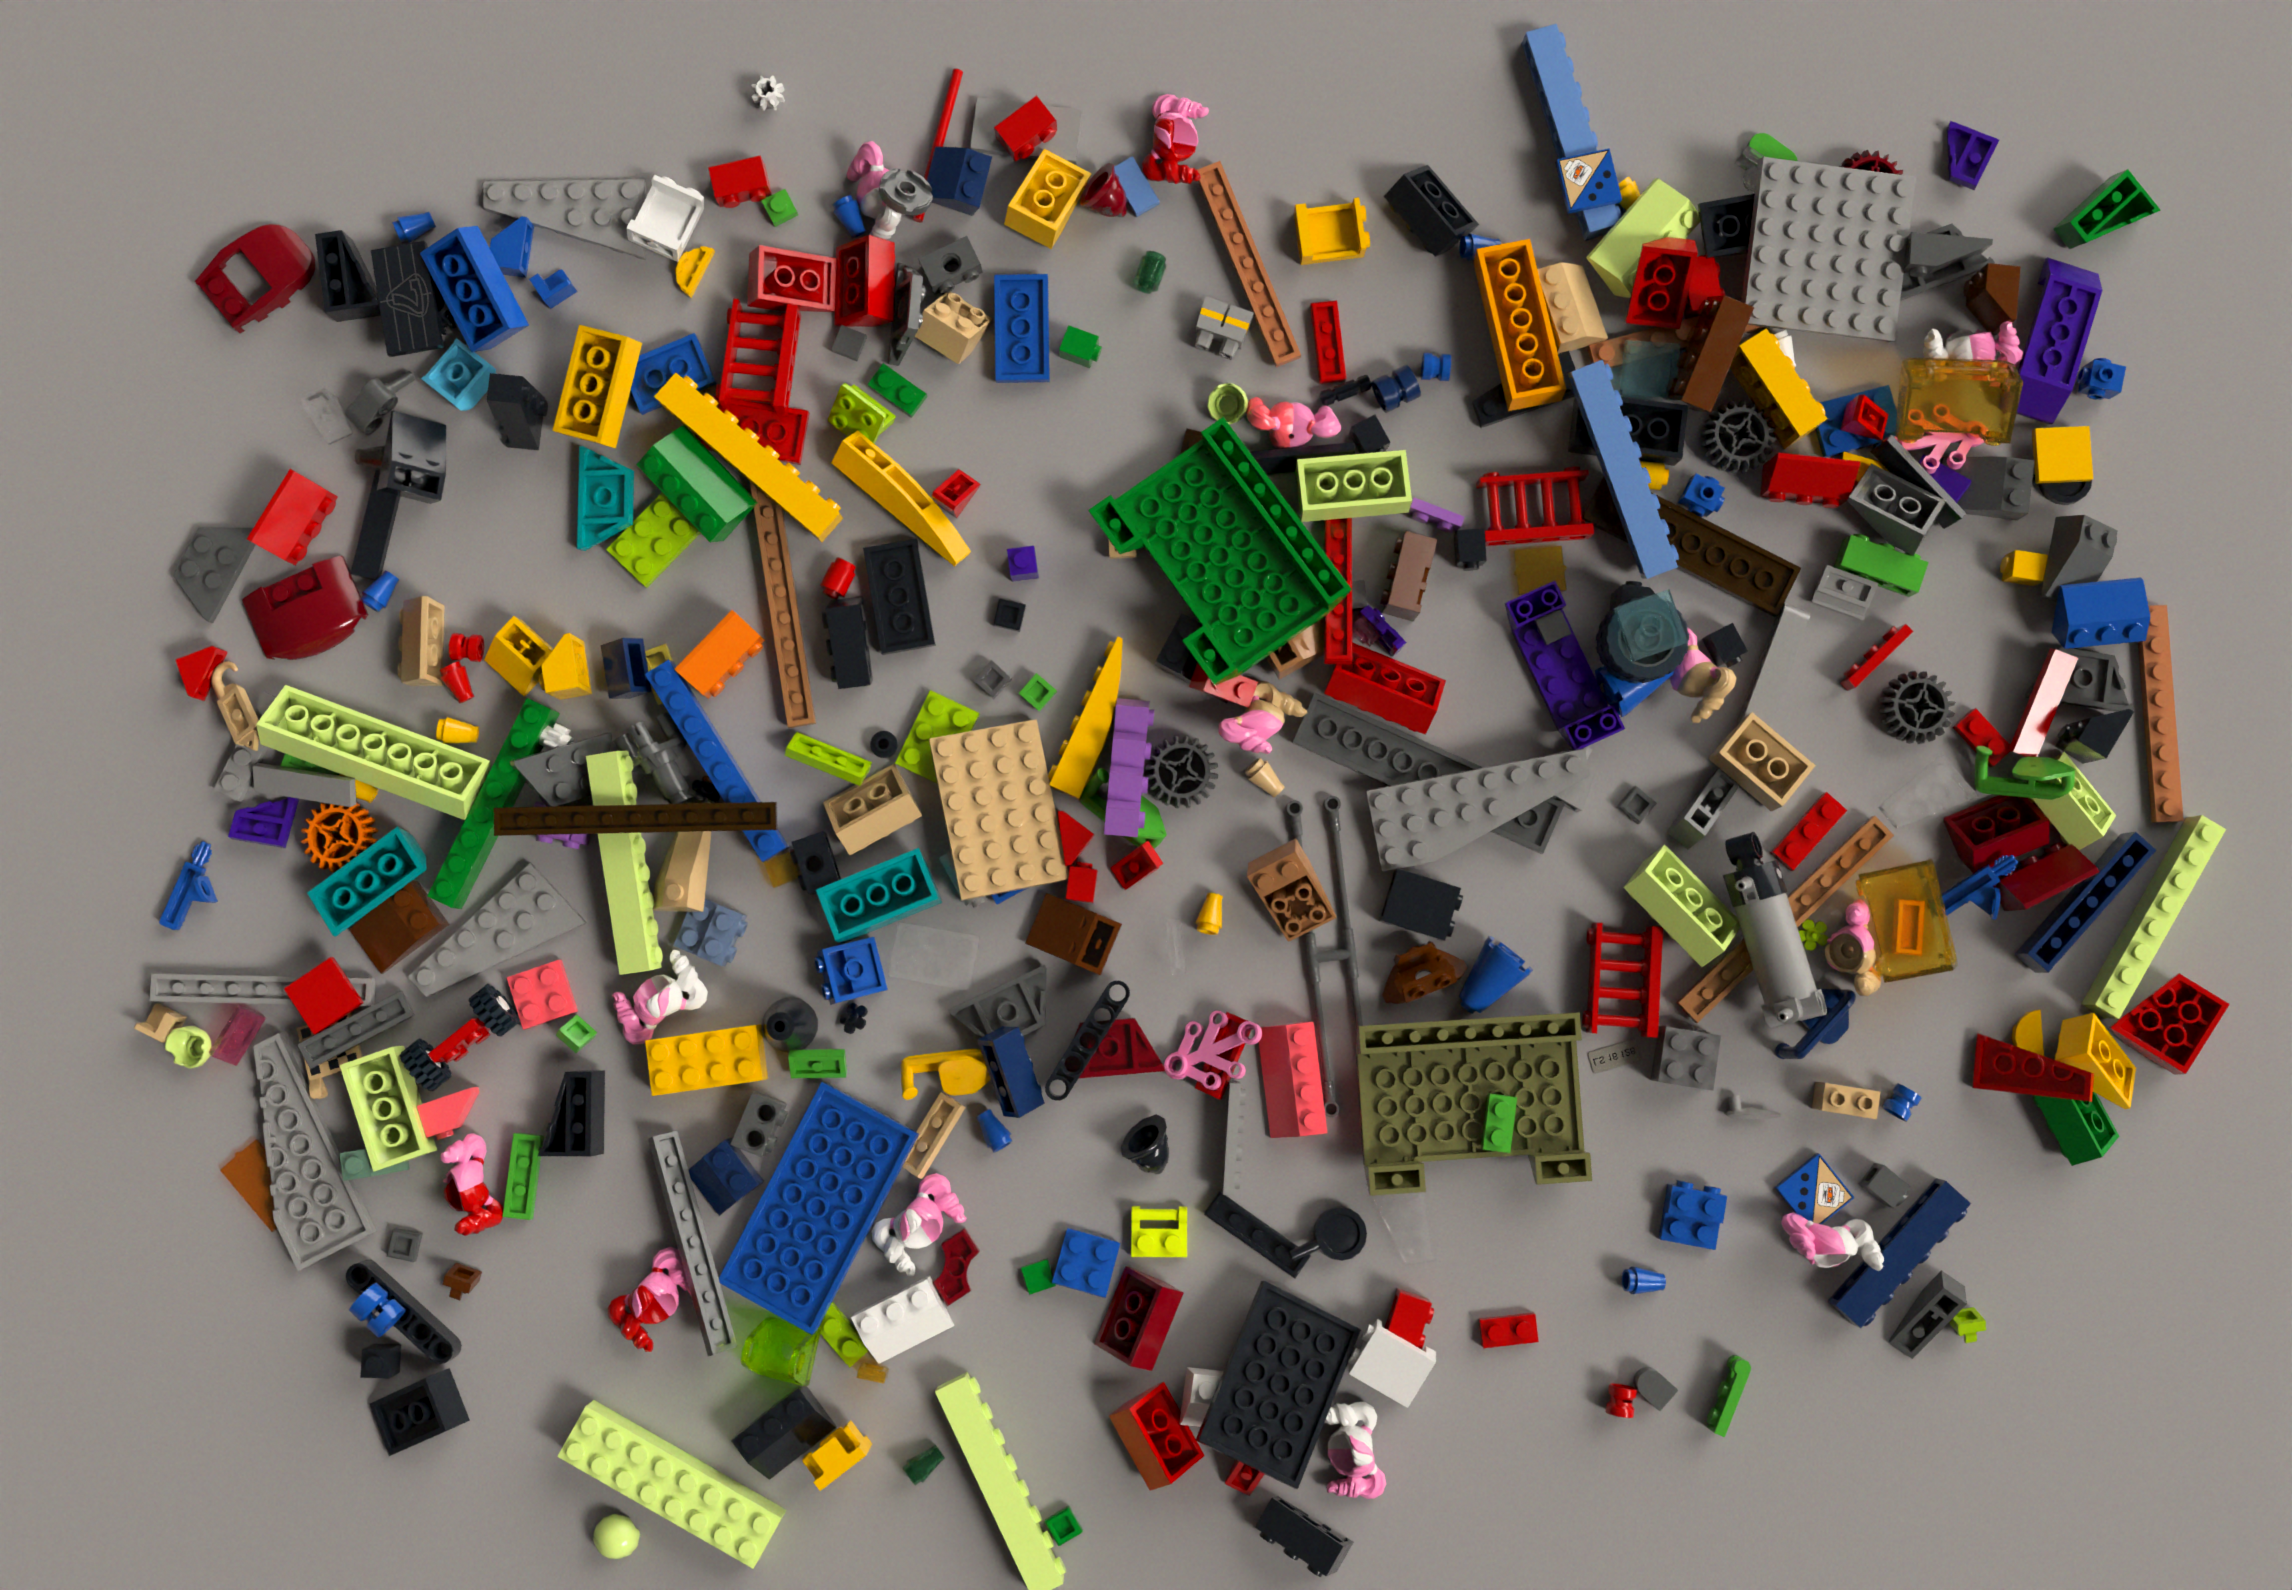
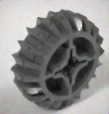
M1741 400L1738 405L1734 401H1730L1727 407L1721 404L1717 408L1718 412L1712 411L1709 414L1710 419H1707L1703 424L1707 429L1701 432V436L1707 439L1701 443V446L1709 447L1705 456L1710 457L1713 455L1715 457L1712 465L1721 462V471H1725L1730 466L1732 474L1738 472L1739 468L1742 473H1747L1749 467L1753 470L1757 469L1759 463L1763 464L1767 460L1766 455L1771 454L1773 451L1770 445L1775 443L1776 438L1769 435L1775 431V428L1767 426L1771 418L1763 419L1764 409L1758 412L1754 411L1755 403H1751L1746 408L1745 400ZM1729 418L1741 419L1740 423L1736 426L1722 424V421ZM1750 425L1754 428L1757 436L1752 434ZM1740 430L1739 434L1741 437L1739 439L1742 440L1736 444L1737 440L1735 437L1737 435L1734 436V434ZM1719 438L1725 441L1726 449L1722 446ZM1741 448L1754 450V453L1749 456L1735 455Z
M1910 671L1908 676L1902 673L1898 675V680H1890V687H1886L1882 691L1887 697H1882L1878 701L1885 705V708L1879 709L1878 713L1886 714L1887 717L1881 723H1890L1891 725L1887 732L1893 733L1897 731L1896 739L1901 740L1905 737L1908 744L1914 743L1915 740L1917 744H1923L1925 740L1931 742L1936 739V735H1943L1945 733L1943 727L1947 728L1951 725L1947 718L1953 717L1955 714L1949 710V707L1954 706L1956 703L1947 699L1952 694V691H1943L1946 682L1943 681L1936 684L1937 676L1932 675L1928 678L1926 671H1922L1919 674L1916 671ZM1908 686L1915 687L1909 699H1899L1905 688ZM1928 694L1931 696L1934 704L1929 701ZM1917 703V706L1922 711L1916 712V709L1911 704ZM1899 711L1904 713L1906 721L1902 719ZM1934 715L1933 720L1926 728L1919 729V723L1923 722L1924 716Z
M1174 735L1173 745H1170L1167 739H1163L1162 742L1165 749L1162 750L1156 745L1154 750L1159 755H1150V761L1155 762L1154 765H1145V770L1153 771V774L1145 777H1148V781H1155L1154 784L1149 786V790L1154 791L1157 788L1160 790L1155 796L1157 800L1163 795L1167 796L1164 802L1166 806L1170 804L1171 799L1176 800V809H1179L1180 801L1184 800L1185 807L1190 808V799L1192 798L1197 805L1201 804L1198 795L1201 794L1207 799L1210 795L1205 788L1214 790L1216 786L1214 783L1209 782V779H1218L1217 773L1210 772L1211 769L1218 768V763L1209 764L1208 762L1214 758V753L1212 752L1205 756L1204 752L1207 750L1208 745L1204 744L1198 749L1196 747L1199 742L1198 738L1193 740L1192 745L1187 744L1189 740L1188 735H1184L1183 743H1179L1178 736ZM1178 750L1187 751L1179 762L1164 759L1171 752ZM1194 754L1203 764L1204 778L1191 768L1190 764ZM1188 760L1186 764V772L1189 773L1188 777L1185 778L1183 775V779H1179L1178 783L1175 784L1177 771L1174 768L1177 766L1180 768V765H1184L1185 761ZM1159 766L1165 768L1173 776L1169 790L1160 780ZM1184 782L1200 785L1190 793H1176L1179 786Z

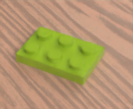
M662 492L633 521V525L629 526L606 550L639 582L648 588L697 538L700 532Z
M930 690L895 764L937 784L929 739L972 731L980 713Z

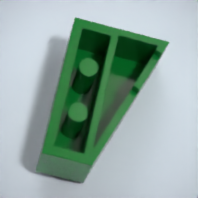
M2129 169L2110 176L2055 226L2053 230L2066 246L2072 249L2161 210Z

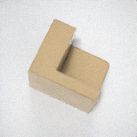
M157 1003L154 1005L146 1022L136 1023L134 1029L164 1043L166 1042L167 1035L173 1029L181 1028L187 1017Z

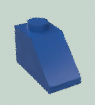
M520 217L491 239L490 250L503 275L527 277L534 225L527 217Z

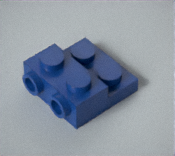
M875 937L817 951L818 957L814 958V964L817 973L823 974L825 983L821 984V992L824 1000H829L830 1005L888 990Z
M1677 1180L1676 1185L1667 1184L1658 1239L1716 1250L1719 1226L1724 1221L1727 1196L1720 1194L1721 1189L1704 1185L1703 1190L1693 1189V1183Z

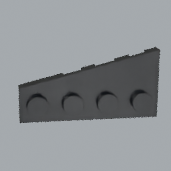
M1569 351L1558 354L1566 386L1562 400L1575 396L1567 373L1576 370ZM1502 383L1472 402L1481 428L1554 404L1549 403L1508 411Z

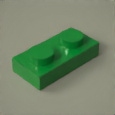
M884 363L867 384L870 389L911 418L928 397L925 392Z

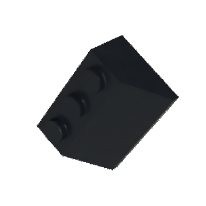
M1429 165L1403 174L1384 195V198L1389 202V207L1401 216L1406 222L1407 228L1419 237L1423 242L1424 248L1435 257L1450 250L1461 240L1462 236H1467L1479 225Z
M803 1382L738 1432L731 1442L750 1466L770 1480L837 1428V1426Z

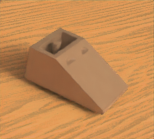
M1324 617L1266 657L1279 680L1324 655Z
M1297 839L1248 863V879L1288 942L1336 918V914L1310 860Z

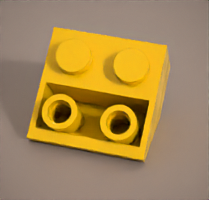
M513 616L494 636L484 660L525 697L539 682V675L542 674L541 665L553 648L524 621Z

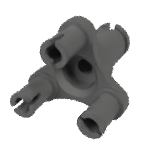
M667 711L655 718L667 738L664 743L658 744L653 741L643 721L627 728L639 751L629 733L616 738L613 742L619 751L629 752V756L633 761V770L631 772L651 774L665 801L667 800L669 804H682L694 797L693 793L689 792L688 789L690 787L675 762L686 746L687 741Z

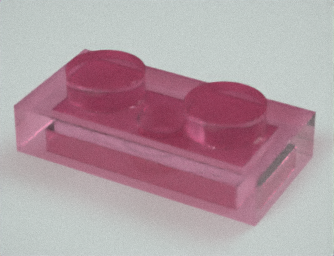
M238 1005L209 1051L210 1055L237 1066L266 1017L259 1012Z

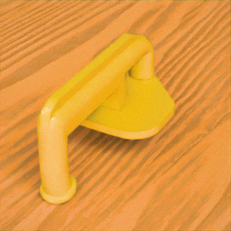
M979 1049L914 1055L904 1058L901 1062L902 1097L905 1100L913 1099L918 1094L917 1088L914 1087L913 1073L939 1071L943 1091L954 1096L976 1093L991 1080L981 1050Z

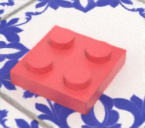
M556 960L506 977L523 1030L578 1012L562 960Z

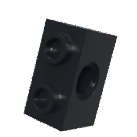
M822 831L792 841L793 849H790V855L794 865L799 864L802 874L798 875V879L803 891L807 890L808 894L814 895L817 894L816 889L841 880L827 833ZM813 857H819L822 863L821 868L816 872H812L808 867V863Z

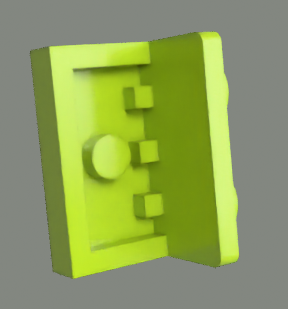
M844 383L839 388L827 420L847 437L858 430L875 444L878 436L894 423L896 416L855 384L850 387Z

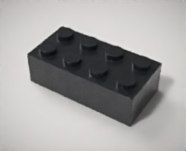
M1621 397L1623 405L1620 406L1623 417L1627 416L1632 426V431L1629 434L1632 442L1636 441L1642 456L1639 458V461L1675 466L1683 458L1688 405ZM1575 398L1568 452L1597 456Z

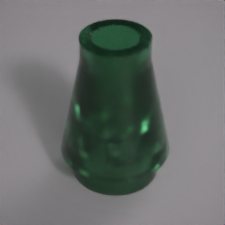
M935 1444L932 1448L906 1460L907 1464L902 1468L916 1486L920 1482L924 1483L945 1457Z

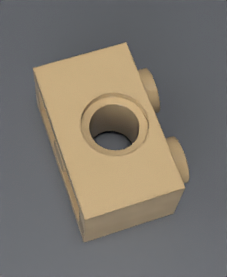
M1815 1081L1812 1109L1877 1119L1880 1092Z

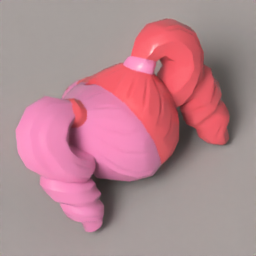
M1254 397L1248 402L1247 418L1251 426L1258 430H1267L1273 446L1277 449L1304 447L1310 441L1313 434L1318 437L1328 438L1337 435L1341 431V425L1332 409L1326 405L1320 407L1314 415L1307 406L1298 402H1279L1271 410L1263 404L1259 397Z

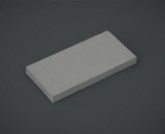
M977 97L970 149L980 153L1010 156L996 139L994 127L1026 103ZM1045 105L1057 121V131L1050 141L1046 143L1041 142L1037 145L1027 159L1037 160L1042 151L1046 149L1076 165L1083 110Z

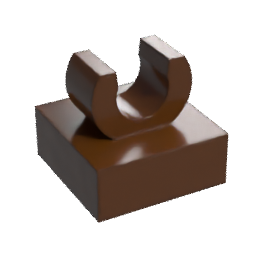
M456 1262L445 1274L442 1285L451 1288L449 1297L460 1301L463 1293L469 1294L478 1284L482 1271Z

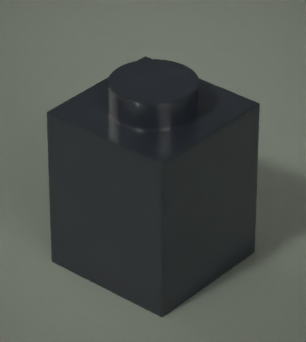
M1376 414L1351 426L1349 434L1360 454L1387 452L1386 449H1388L1391 442Z
M1485 528L1456 531L1454 534L1456 567H1463L1464 571H1473L1480 569L1479 566H1483L1487 561Z
M1733 623L1702 638L1717 667L1726 664L1727 668L1743 661L1740 656L1748 652Z
M372 1344L363 1348L360 1378L389 1379L400 1373L401 1344Z

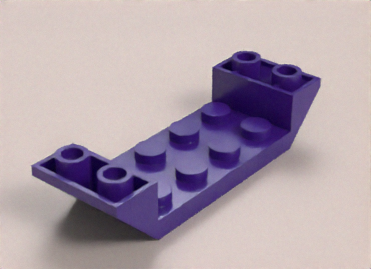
M2047 257L2038 284L2043 285V289L2024 348L2023 359L2020 362L2016 377L2007 383L2000 408L2047 424H2053L2073 390L2103 290L2098 273Z
M1553 581L1506 602L1505 607L1511 632L1554 724L1572 750H1576L1624 730L1625 727L1614 704L1608 706L1563 611V608L1566 606L1564 598L1556 581ZM1560 609L1572 634L1545 646L1534 621Z

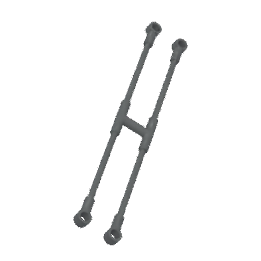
M1336 796L1328 797L1324 801V808L1328 811L1330 832L1333 834L1344 923L1342 932L1345 949L1317 952L1316 937L1313 930L1304 934L1310 983L1313 986L1324 1082H1322L1325 1102L1324 1109L1325 1115L1328 1117L1337 1116L1340 1108L1335 1101L1333 1081H1331L1319 986V982H1321L1319 963L1346 960L1348 978L1351 981L1357 1032L1358 1026H1363L1357 981L1359 973L1354 932L1350 924L1339 831H1341L1339 820L1341 802ZM1333 799L1337 802L1336 809L1328 807L1327 803L1329 800ZM1293 800L1287 804L1286 812L1290 816L1292 836L1297 839L1303 849L1301 835H1303L1301 822L1303 806L1299 801ZM1291 804L1299 806L1298 813H1291L1289 809ZM1328 1104L1335 1105L1336 1110L1333 1114L1326 1112Z

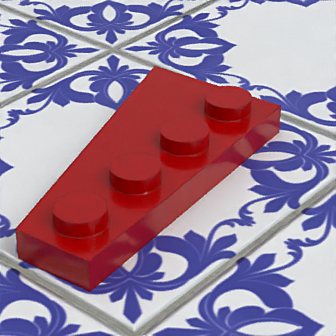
M1977 1033L1973 1088L2092 1102L2094 1073Z

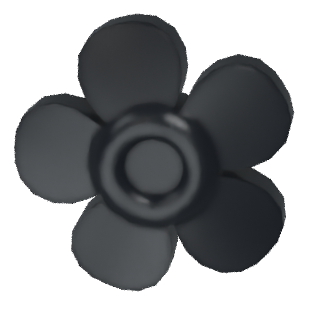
M703 776L702 781H693L691 788L696 791V800L703 802L708 798L710 803L719 801V792L709 776Z
M851 1003L846 1009L847 1013H843L840 1017V1023L845 1025L844 1031L848 1034L854 1033L856 1028L861 1030L865 1027L866 1020L862 1017H865L868 1013L865 1006Z

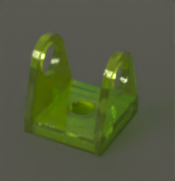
M767 1317L747 1337L742 1349L741 1364L755 1374L806 1387L810 1383L821 1329H818L811 1335L788 1321ZM752 1343H753V1348H752L751 1354H750V1356H749V1351H750L751 1345H752ZM784 1344H789L793 1348L791 1359H786L782 1355L781 1350Z

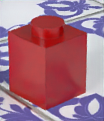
M1077 862L1076 867L1070 866L1066 900L1094 903L1098 870L1092 869L1093 864Z

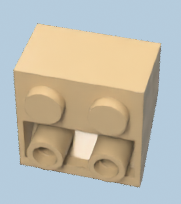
M947 292L924 309L922 324L915 337L955 363L960 364L972 353L993 319L987 316L983 310L973 307L964 301L958 294Z

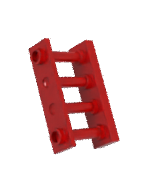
M733 298L732 308L727 310V324L730 325L721 384H717L716 400H719L723 410L729 411L730 399L770 402L777 415L788 416L801 323V313L798 305L787 304L786 313H782L781 316L743 312L739 299ZM741 323L780 326L783 330V336L778 338V341L739 337ZM744 348L777 352L780 355L779 364L768 366L737 363V349ZM734 373L773 377L776 380V387L771 389V392L732 388Z
M1574 466L1564 468L1562 472L1499 476L1498 472L1483 474V477H1480L1476 483V489L1487 488L1490 527H1488V531H1485L1486 547L1589 539L1594 534L1593 523L1585 524V520H1582L1578 481H1584L1589 475L1588 470H1580V467ZM1567 482L1571 521L1568 522V525L1558 526V522H1555L1552 483ZM1541 484L1544 523L1541 524L1542 527L1531 528L1527 518L1525 485ZM1514 486L1517 525L1514 526L1515 529H1504V526H1501L1498 487Z
M1591 923V928H1588L1586 935L1587 944L1590 945L1587 1011H1584L1582 1016L1583 1027H1586V1033L1597 1034L1598 1025L1631 1027L1641 1031V1036L1658 1038L1663 927L1649 926L1646 927V932H1642V934L1602 932L1603 923ZM1602 943L1641 945L1642 948H1645V957L1641 959V962L1601 959ZM1600 970L1640 973L1641 976H1644L1643 987L1639 989L1599 987ZM1599 998L1639 1000V1003H1642V1014H1639L1638 1017L1598 1014Z

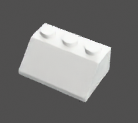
M930 1275L855 1312L851 1317L863 1344L878 1364L954 1326Z

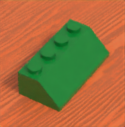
M685 425L680 426L655 443L636 464L710 543L724 541L758 503Z

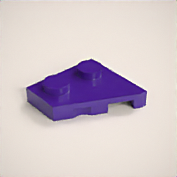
M1950 121L1947 127L1949 181L1975 190L1999 139Z
M1367 605L1358 614V617L1391 657L1397 654L1407 643L1385 621V617L1376 607L1373 609L1370 605Z
M287 797V799L273 803L271 801L264 802L254 808L246 807L235 810L228 837L233 840L286 849L299 799Z

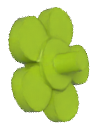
M1806 919L1802 923V927L1805 930H1798L1801 941H1805L1804 947L1812 951L1816 949V942L1821 946L1826 945L1828 937L1821 933L1826 932L1827 925L1819 921L1814 926V922L1811 919Z

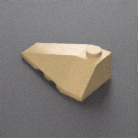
M712 831L675 832L655 881L654 911H704Z

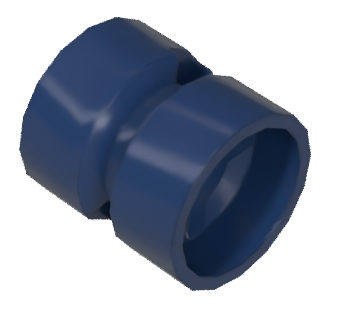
M1408 365L1392 371L1391 377L1383 375L1371 382L1375 398L1385 413L1400 407L1401 401L1408 403L1421 396L1417 379Z

